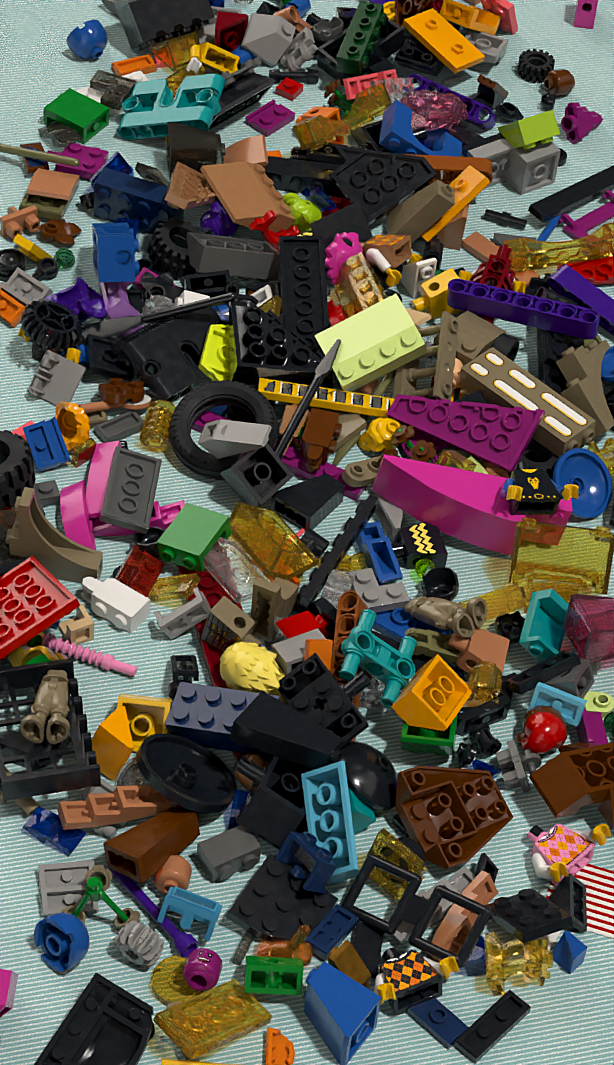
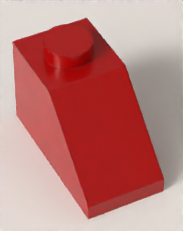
M309 611L278 620L275 623L287 639L317 628L326 639L332 636L331 632L326 628L329 623L320 614L315 616Z

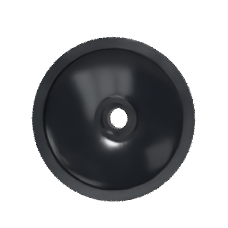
M349 741L340 749L343 751V754L339 760L345 761L348 787L368 806L381 811L391 810L396 806L397 773L392 763L373 746L363 742Z

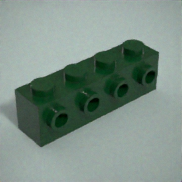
M360 0L336 56L338 72L361 76L363 69L367 68L369 55L374 52L375 40L379 39L381 26H384L386 23L387 15L384 13L383 4Z

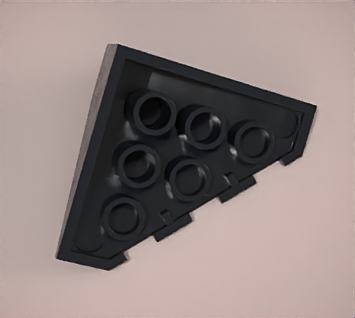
M236 294V300L229 302L230 381L256 385L259 382V378L278 381L314 378L316 374L315 369L325 355L319 350L316 353L312 352L305 346L307 340L295 330L290 333L281 326L283 321L272 311L269 310L265 313L257 306L258 300L252 295Z

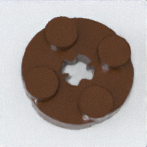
M110 378L109 383L99 384L98 398L101 397V401L113 404H125L126 399H132V403L142 401L145 398L144 382L139 380L123 382L122 378Z

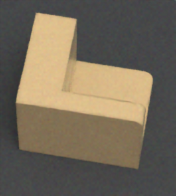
M80 603V606L76 608V617L59 623V629L65 639L69 640V644L75 642L76 646L94 640V622L83 604Z

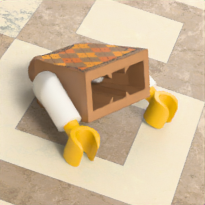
M375 235L366 242H360L365 263L377 266L383 273H386L388 276L385 282L390 287H393L395 283L398 284L401 279V273L391 268L395 269L407 259H410L408 264L422 261L420 255L412 253L411 235Z

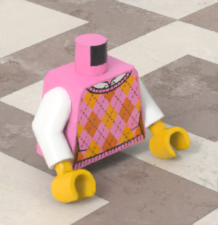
M556 824L547 833L537 825L532 827L527 838L534 843L531 861L536 875L539 878L549 879L557 887L564 876H569L568 873H571L573 876L592 860L595 843L602 846L607 842L605 837L612 836L608 825L599 824L593 830L582 831L567 828L562 824Z

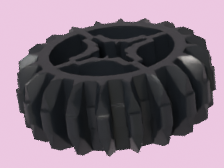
M39 299L28 304L20 322L25 336L31 338L30 342H36L38 347L43 346L46 350L52 349L55 353L58 350L64 353L68 348L75 347L81 338L83 330L82 322L78 320L79 316L73 314L72 309H67L65 305L62 306L57 301L55 303L51 302L50 299L46 301Z

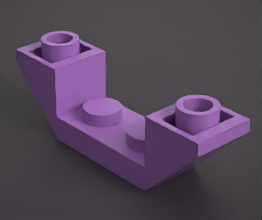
M133 281L100 282L105 309L110 318L140 315L129 304L126 288ZM143 325L130 331L121 333V336L123 338H126V336H129V334H132V332L141 329Z

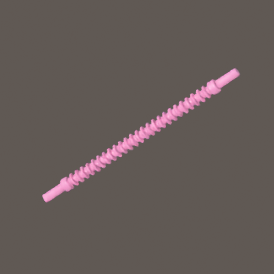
M49 633L44 635L42 646H48L51 650L54 648L56 653L59 651L64 655L68 653V657L74 655L76 660L81 658L82 662L88 660V664L94 662L96 667L101 665V668L107 671L113 669L133 677L137 673L138 667L114 659L113 655H103L102 652L96 653L95 649L89 651V647L83 649L82 645L76 646L75 642L69 644V640L63 642L62 638L57 640L55 635L50 637Z

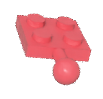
M481 0L483 10L501 16L498 26L503 31H508L512 35L518 31L514 4L507 0Z

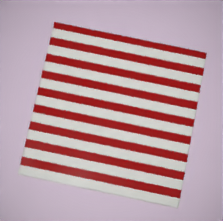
M587 864L574 875V877L586 885L587 931L614 939V871ZM552 882L546 896L548 900L557 888Z

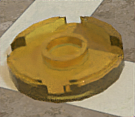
M180 955L165 958L157 964L153 971L151 984L156 999L163 1005L167 1006V1004L178 1001L181 1009L196 1005L204 998L206 991H197L186 984L183 979V969L187 958H180Z

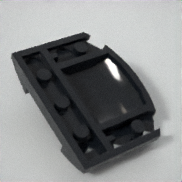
M95 973L34 1065H137L150 1038L154 1008L100 974Z

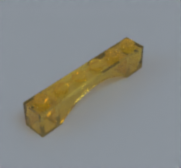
M383 82L358 92L350 111L343 119L332 120L319 115L294 125L293 129L301 149L311 148V151L323 147V142L327 144L335 141L336 135L337 137L349 133L348 129L350 131L362 126L361 122L365 124L374 120L373 116L383 115L385 109L392 102Z
M614 222L603 224L592 234L570 241L545 242L527 238L503 241V246L507 244L508 248L512 249L509 257L511 260L510 269L518 273L614 256Z

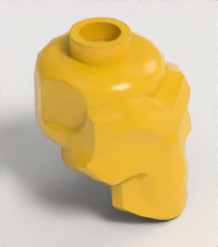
M380 417L374 419L367 430L362 433L357 443L360 448L368 452L370 450L374 452L384 451L387 448L391 450L396 449L400 443L392 445V435L402 425L393 418Z

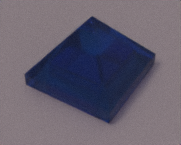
M475 759L472 762L474 770L490 771L492 777H496L501 773V769L481 760Z

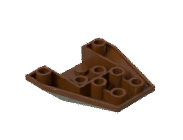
M420 765L400 771L397 774L396 811L409 837L421 847L425 860L446 870L467 863L513 818L490 771Z

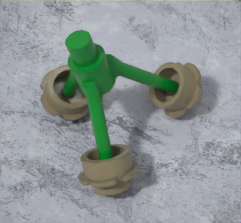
M94 865L91 870L86 872V892L78 906L70 905L60 912L75 915L85 925L86 915L83 908L90 900L94 902L102 900L117 914L114 922L118 931L132 920L140 923L139 918L141 916L138 911H133L131 908L121 910L104 892L111 886L110 881L113 877L111 871L105 869L103 865Z

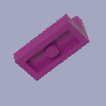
M585 707L581 721L576 727L579 742L608 744L601 712H587Z

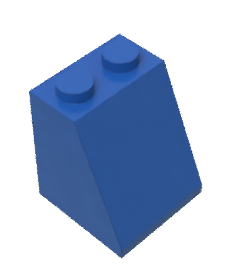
M324 961L318 969L313 968L306 978L307 990L303 996L305 999L304 1013L339 1065H347L376 1028L381 997Z

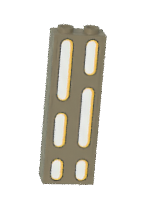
M495 348L488 349L461 367L459 385L470 393L479 390L488 404L507 408L523 407L526 410H544L545 414L532 438L556 456L560 457L563 453L579 448L584 443H589L595 435V419Z

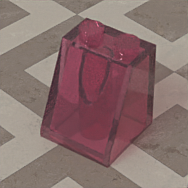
M573 594L570 597L563 629L580 659H589L590 664L614 658V598Z

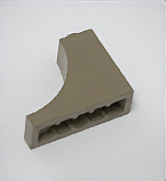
M257 577L253 584L250 616L255 621L252 635L271 643L273 642L280 630L275 623L278 620L287 618L297 603L299 585L278 577L273 582Z

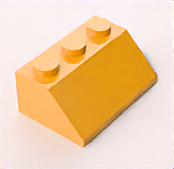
M437 654L415 673L391 707L409 726L445 731L473 690Z

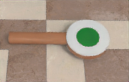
M145 395L142 401L132 403V399H126L125 404L100 401L79 404V407L84 408L85 413L119 407L129 410H140L151 405V397Z

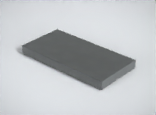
M116 446L99 521L147 534L162 460Z

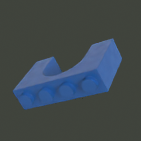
M395 100L383 112L379 144L392 153L461 157L462 142L447 132L433 144V151L423 146L417 140L411 128L413 110L398 100Z

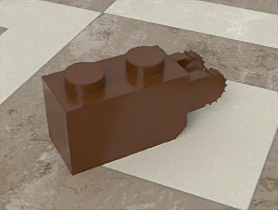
M317 408L311 409L302 436L300 453L304 458H307L306 469L308 472H317L321 467V463H327L329 455H334L337 444L335 437L339 438L342 430V424L339 423V413Z

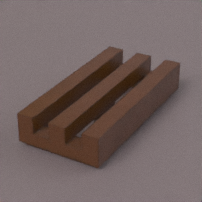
M482 74L479 75L477 79L479 84L497 92L502 98L506 99L509 94L508 91L497 82L486 78Z

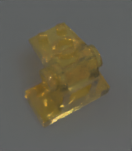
M496 932L485 933L486 978L494 996L505 994L504 982L514 974L525 973L526 977L537 979L540 986L544 985L545 979H550V972H547V969L552 968L553 952L548 951L547 940L538 938L527 943H523L520 940L501 943ZM524 954L522 959L509 961L510 956Z

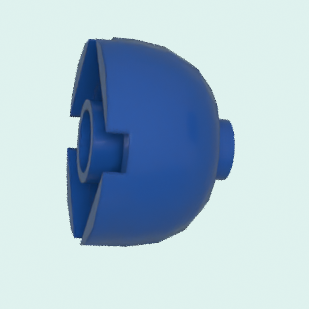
M93 19L84 22L85 26L81 29L77 26L66 39L70 50L81 59H96L100 57L107 45L108 38L105 28L99 20Z
M64 912L55 913L45 917L36 924L34 930L36 947L41 945L44 952L41 957L52 969L64 971L74 967L85 958L90 946L87 927L75 915Z

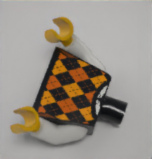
M389 948L382 955L384 961L379 965L380 974L375 978L374 993L381 997L380 1003L388 1000L393 1014L397 1015L409 1010L413 1006L442 996V977L447 979L450 977L451 972H459L460 970L455 957L452 956L436 962L425 956L422 957L416 950L400 954L396 948Z

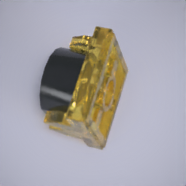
M385 828L378 831L367 856L375 854L420 875L423 880L425 878L423 875L428 872V869L424 866V853L417 842L408 837L395 838ZM376 867L373 868L368 877L398 903L409 882ZM389 880L393 881L394 883H400L401 885L393 884Z

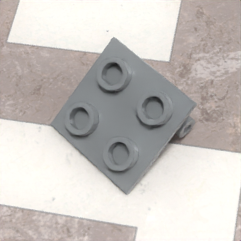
M46 350L28 391L55 405L62 401L71 402L86 368L51 350Z

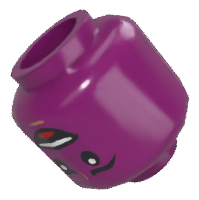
M207 948L193 950L188 955L183 969V979L186 984L197 991H206L215 987L223 968L220 956Z

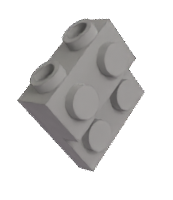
M470 29L465 36L470 43L485 55L483 61L485 63L495 64L496 61L500 62L506 54L507 39Z

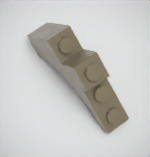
M606 339L600 343H597L595 340L587 346L583 347L582 345L577 349H574L572 346L561 353L563 357L556 362L568 382L566 384L568 388L561 392L562 397L596 420L593 438L607 432L614 426V419L607 405L601 381L602 360L604 354L610 348Z
M24 487L22 496H18L15 503V511L19 513L13 528L8 529L6 535V543L9 544V554L22 557L33 556L59 580L81 583L83 578L88 576L99 580L103 569V552L80 545L59 532L40 510L35 496V489Z

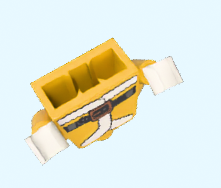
M205 42L193 45L190 48V62L186 70L189 71L191 69L196 75L200 68L212 74L220 75L226 71L230 74L238 71L237 65L240 57Z

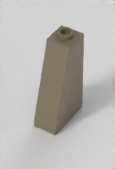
M436 180L387 212V235H411L412 244L455 205V195L452 187Z

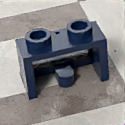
M291 831L275 859L294 866L291 874L296 878L307 880L303 885L305 890L326 894L325 886L337 868V865L332 861L333 854L325 848L318 847L316 845L318 840L314 835L305 831L303 833Z

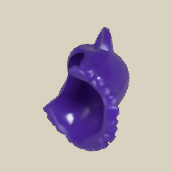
M79 277L74 286L45 297V301L47 299L54 303L57 301L58 304L65 305L67 309H72L73 314L78 315V320L82 323L91 317L102 319L108 315L103 297Z

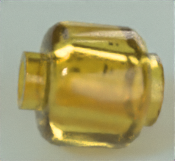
M482 661L470 669L468 687L472 695L479 701L487 702L501 693L502 671L496 664Z

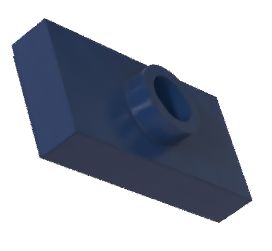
M336 904L304 940V947L326 961L330 951L335 946L338 947L357 926L359 918Z
M436 998L407 1010V1013L448 1049L469 1028Z

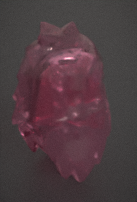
M419 90L406 94V97L399 100V102L413 110L412 129L422 126L430 131L448 128L455 124L458 125L462 119L468 117L467 104L463 103L453 93Z

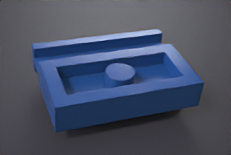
M56 417L48 421L44 420L23 427L38 473L60 466L62 463L71 462Z

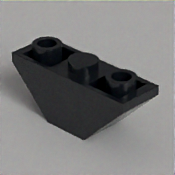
M48 723L44 727L45 732L42 743H35L26 739L21 732L7 734L0 738L3 758L67 748L71 741L70 731L65 740L56 744H51L47 740L46 730ZM55 756L57 763H59L62 756ZM50 757L30 760L33 771L51 765ZM24 762L13 763L26 768Z

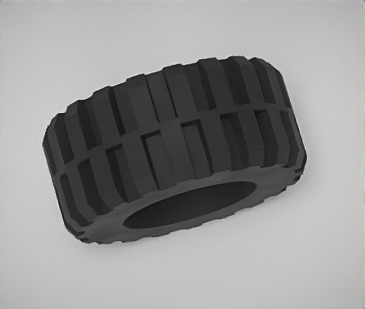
M8 430L0 431V511H3V508L15 506L18 496H22L24 487L33 488L36 480L30 445L20 435L16 433L13 435Z

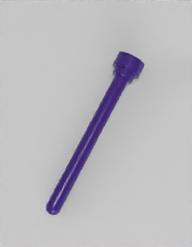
M107 867L119 883L157 922L160 909L130 877ZM165 916L162 923L157 922L174 940V949L183 959L188 958V955L193 950L198 949L199 942L191 934L182 933L167 916Z

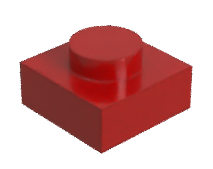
M286 77L276 86L275 94L293 101L303 92L304 85Z

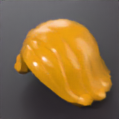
M58 402L54 417H56L68 452H77L79 447H84L86 441L89 440L90 419L86 415L85 409L79 407L77 403Z

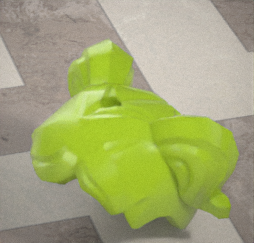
M287 193L283 196V201L291 208V213L296 219L291 226H297L301 233L312 230L310 224L322 217L319 207L309 200L300 199V196L296 193Z

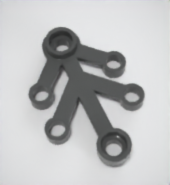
M259 57L242 63V68L234 73L229 74L226 71L220 74L225 79L224 88L233 84L236 81L235 79L242 74L247 76L252 72L255 73L254 68L262 64Z

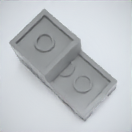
M501 133L464 145L462 155L464 157L487 158L492 162V182L485 188L507 181L520 195L555 183L561 150L552 141L545 144L537 141L535 142V147L524 150L523 146L514 148Z

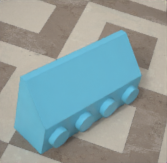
M339 761L301 774L308 833L317 838L316 845L318 847L325 848L333 854L332 861L337 865L336 870L328 881L331 883L355 878L358 873L345 761ZM311 857L312 866L315 868L317 862Z

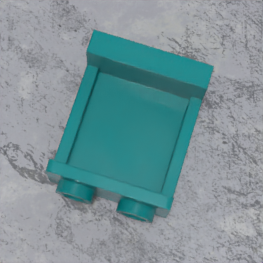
M554 589L532 592L519 644L539 662H542L560 652L566 626L578 624L581 615Z

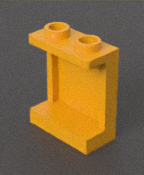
M444 0L439 13L445 20L491 35L496 34L501 20L499 15L472 5L467 6L454 0Z

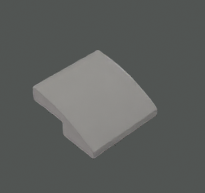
M18 267L6 284L0 282V289L25 307L31 304L32 301H38L39 299L45 301V297L53 293L49 287Z
M94 860L42 864L38 866L43 916L60 913L70 905L78 906L86 892L87 882L85 881V874L94 866ZM88 901L83 911L85 913L99 912L98 901Z

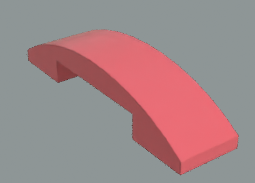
M396 69L343 79L347 100L399 89Z

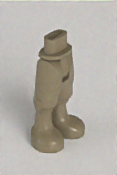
M421 596L411 599L405 605L404 611L407 614H411L412 618L442 630L452 629L456 635L461 637H471L475 633L474 627L480 628L484 624L487 615V605L484 599L473 597L468 601L465 609L459 603Z
M49 670L43 676L34 704L30 708L32 714L25 716L20 723V731L26 739L35 743H42L45 721L49 716L51 718L48 721L46 730L49 743H59L69 735L70 724L66 719L70 711L68 706L69 680L66 671Z

